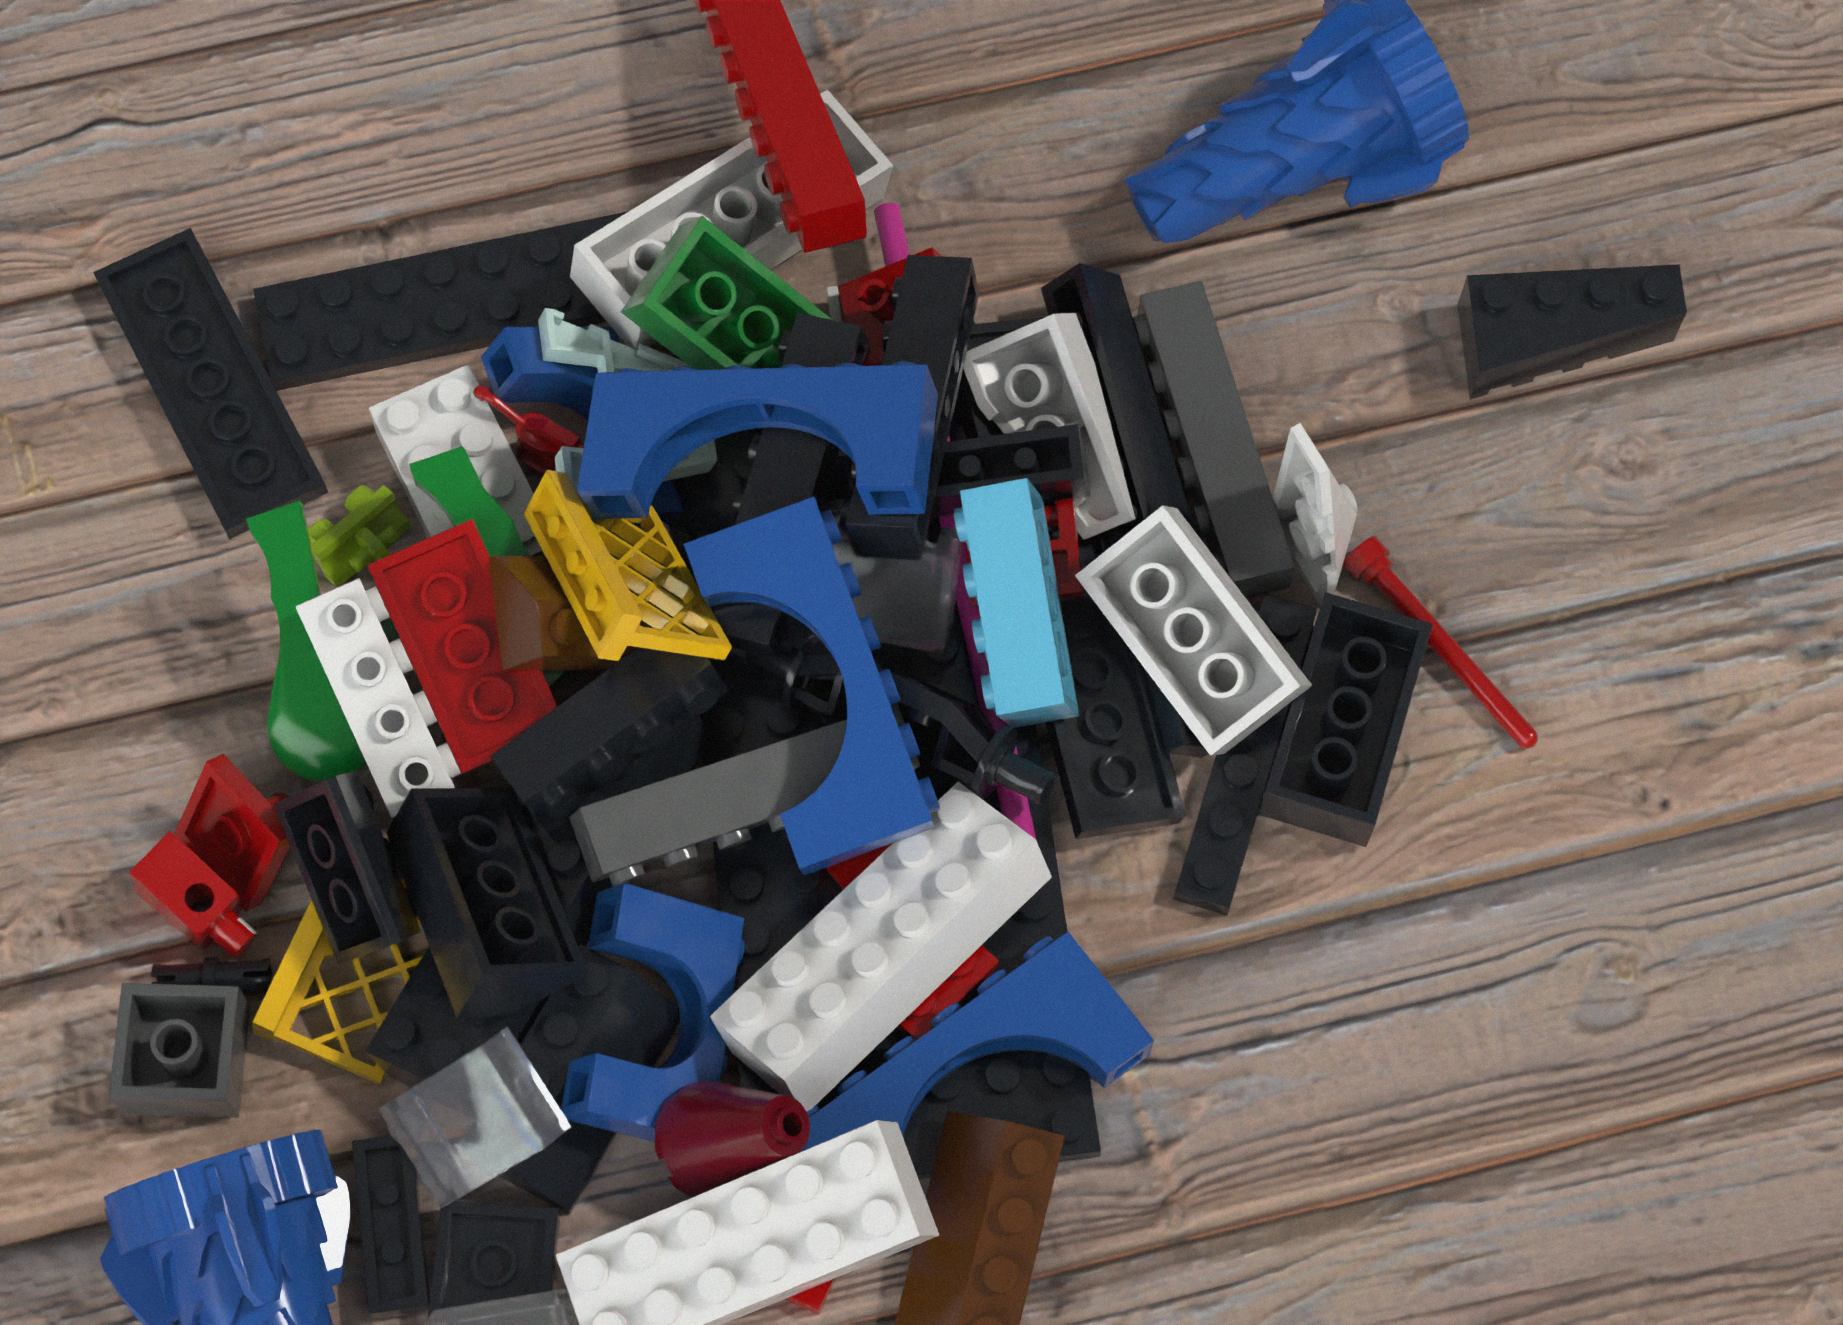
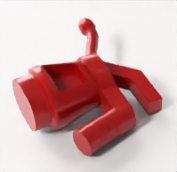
M480 385L475 387L473 394L477 399L490 403L516 424L517 443L515 450L517 459L537 475L543 477L546 470H556L555 456L561 446L584 448L578 435L558 425L544 415L530 412L521 416L499 397L491 393L488 388Z

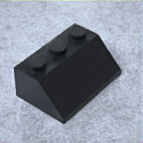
M357 770L324 780L273 804L337 965L394 945L421 932L410 894L405 891L395 867L393 849L389 841L383 837L373 812L374 802L368 788L362 784Z

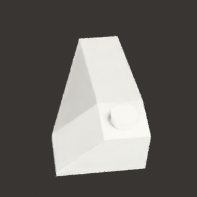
M1076 313L1052 314L966 352L963 369L977 406L988 420H993L1004 434L1078 424L1085 443L1091 496L1074 499L1077 532L1083 539L1091 538L1136 519L1096 366Z
M1299 423L1290 428L1273 500L1293 562L1321 606L1325 592L1334 595L1358 507L1351 490L1344 483L1338 484L1305 429Z

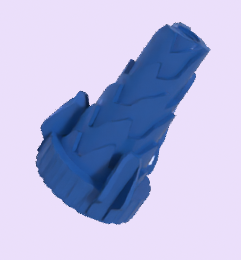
M1324 0L1323 10L1325 17L1309 35L1302 38L1303 43L1297 51L1264 71L1251 87L1217 106L1221 114L1178 138L1165 150L1163 157L1124 178L1123 181L1128 188L1133 204L1152 239L1157 242L1161 240L1163 243L1189 240L1215 226L1226 223L1240 214L1244 220H1247L1290 195H1299L1300 197L1339 177H1343L1344 180L1351 177L1343 196L1350 208L1360 203H1378L1423 192L1437 183L1443 161L1464 149V144L1469 140V127L1457 90L1446 66L1423 25L1406 1Z
M322 1130L296 1133L207 1158L144 1179L103 1197L106 1206L105 1213L112 1236L100 1257L101 1264L117 1293L143 1325H333L327 1304L336 1302L332 1286L342 1283L350 1208L346 1182L334 1174Z

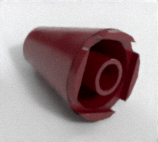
M698 1081L686 1085L677 1094L671 1095L663 1103L655 1123V1150L658 1160H665L672 1176L667 1178L673 1186L688 1196L695 1197L799 1153L808 1141L810 1122L805 1108L793 1097L715 1081Z

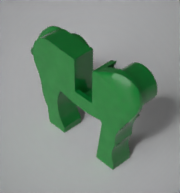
M463 446L409 464L415 485L438 504L453 527L473 519L490 557L495 555L531 556L519 537L514 521L484 489ZM300 500L246 518L251 535L261 547L268 563L271 577L270 598L274 604L280 628L279 657L267 718L269 741L276 756L292 772L307 779L324 781L341 774L356 771L366 761L295 607L321 595L304 506ZM391 617L380 622L388 642L400 638ZM575 670L541 671L550 688Z

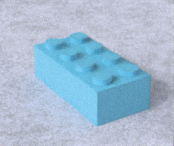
M1028 478L961 490L962 507L954 509V520L959 541H966L972 563L963 564V575L969 598L975 597L981 618L972 620V629L978 653L985 654L990 674L981 676L982 691L987 709H994L995 715L1013 728L1079 716L1042 496Z

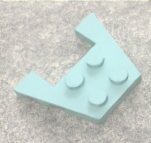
M545 308L538 319L543 361L596 367L598 373L617 372L624 368L640 371H671L677 367L691 368L684 361L645 345L639 344L637 349H633L610 339L609 331L592 324L586 330L563 321L565 314L554 309ZM712 440L686 456L668 473L663 481L710 472L717 461L715 441ZM561 446L555 456L556 471L566 473L577 492L584 448Z

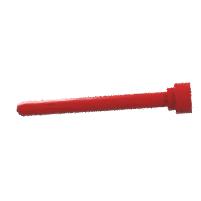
M1375 535L1357 546L1343 562V566L1357 581L1363 579L1368 585L1374 583L1402 615L1432 623L1428 639L1429 646L1520 747L1525 749L1534 747L1538 741V734L1535 729L1390 569L1393 566V563L1388 558L1390 551Z

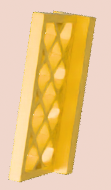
M546 470L523 514L598 658L619 661L626 647L633 646L725 660L732 646L711 608H708L698 585L654 507L650 505L648 518L593 519L580 495L575 491L567 474ZM630 522L639 523L642 526L643 530H641L640 528H638ZM628 565L631 566L632 568H634L635 570L639 571L640 573H642L643 575H645V576L648 577L649 579H651L653 582H651L650 580H648L647 578H645V577L642 576L641 574L637 573L636 571H634L633 569H631L630 567H628ZM661 587L665 588L666 590L670 591L671 593H673L674 595H676L677 597H679L680 599H682L683 602H682L681 600H679L678 598H676L675 596H673L672 594H670V593H668L667 591H665L664 589H662ZM629 589L637 593L639 596L632 593ZM647 601L651 602L652 604H654L655 606H657V607L660 608L661 610L665 611L666 613H668L669 615H671L673 618L669 617L668 615H666V614L663 613L662 611L658 610L657 608H655L654 606H652L651 604H649ZM641 620L653 628L640 626ZM681 623L685 624L686 626H688V627L691 628L692 630L696 631V632L699 633L700 635H697V634L694 633L693 631L689 630L688 628H686L685 626H683Z
M403 879V880H401V882H402V884H403L404 889H406L407 886H406L405 881H404V879ZM311 900L252 1022L253 1034L273 1043L275 1040L380 1085L386 1072L377 1063L374 1067L353 1058L345 1037L374 1026L377 1027V1030L379 1029L389 1011L383 1014L379 1013L369 986L397 975L401 976L405 986L410 978L408 971L415 969L422 957L404 963L396 943L389 947L397 966L365 977L359 958H355L351 962L358 980L327 991L319 970L324 960L334 957ZM417 916V917H416L417 922H418L419 925H421L420 920H419V918H418V916ZM315 981L320 994L306 999ZM362 989L372 1018L341 1029L331 1000ZM321 1003L325 1006L334 1032L315 1039H309L291 1031L300 1011ZM337 1040L342 1053L325 1046V1044Z

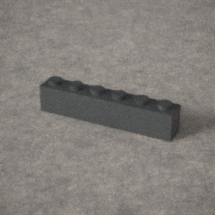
M1197 281L1141 294L1137 316L1133 317L1141 347H1146L1150 363L1146 365L1155 394H1161L1165 410L1161 411V416L1169 442H1176L1180 457L1176 458V467L1183 490L1191 489L1195 506H1191V518L1195 532L1199 538L1206 537L1210 552L1245 598L1288 589L1295 565L1203 282Z
M898 703L890 705L897 725L905 724ZM847 719L579 808L569 818L592 883L608 877L612 886L630 882L645 875L644 865L662 859L666 868L683 864L699 857L697 847L715 841L719 850L733 847L752 839L750 829L768 823L772 832L785 829L780 814L794 808L812 795L833 769L843 745ZM918 757L910 759L914 771L921 767Z

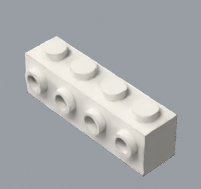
M359 578L295 606L392 818L396 816L411 788H455L451 778L460 775L461 772L448 744L445 743L436 747L427 726L436 723L437 719L424 691L412 695L403 674L414 669L400 638L390 643L387 640L380 622L390 618L376 586L365 591Z

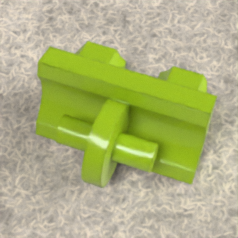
M360 485L347 496L344 506L349 514L341 521L333 525L328 519H319L308 528L313 556L326 578L336 588L356 572H360L372 561L375 562L391 555L387 549L401 538L400 535L412 526L399 508L394 493L385 485L376 492L364 485Z

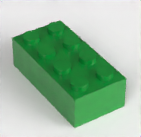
M700 216L678 227L621 310L623 315L695 370H722L736 365L745 366L750 369L780 368L782 362L779 361L780 341L786 329L792 330L797 312L832 320L704 216Z

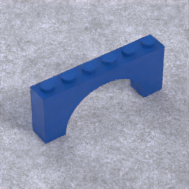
M906 361L883 366H860L854 363H841L835 367H804L797 364H787L780 368L750 369L745 366L736 365L722 370H695L689 367H677L671 371H640L624 368L617 372L596 373L577 492L593 519L648 518L650 505L660 484L668 473L690 453L712 440L731 433L754 428L775 427L808 432L831 442L841 449L856 466V487L869 515L925 514L938 393L927 364L917 365Z
M815 497L684 543L701 595L708 608L728 603H754L787 613L808 627L824 643L840 669L847 698V724L840 754L833 769L819 788L806 800L780 814L797 864L803 875L933 829L935 827L930 813L940 810L929 776L917 780L910 759L921 754L910 724L908 722L898 726L890 706L901 701L890 669L878 672L871 651L881 648L871 617L868 615L859 619L851 599L862 594L852 565L848 562L839 566L832 545L842 542L831 509L820 513Z
M1066 932L1055 941L1051 936H1047L1034 944L1024 954L1023 958L1026 962L1009 974L1002 969L988 977L978 987L977 991L980 994L978 997L964 1007H961L959 1003L948 1006L931 1021L932 1030L916 1041L912 1036L902 1039L884 1055L886 1063L869 1075L865 1070L855 1073L838 1087L836 1092L839 1094V1097L822 1109L816 1104L807 1111L810 1122V1134L805 1147L800 1152L876 1120L897 1122L902 1136H904L909 1120L917 1106L939 1081L960 1066L989 1054L1014 1050L1038 1051L1052 1054L1084 1069L1103 1088H1106L1147 1058L1151 1053L1154 1040L1069 932Z

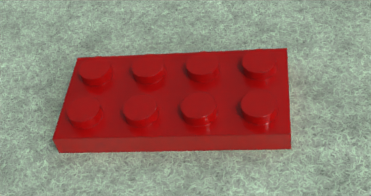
M473 519L367 565L462 774L493 761L490 757L558 707L541 670H502L489 564L490 556Z

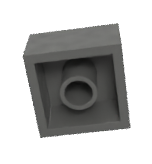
M122 983L109 1088V1098L122 1114L239 1118L250 1004L238 986Z

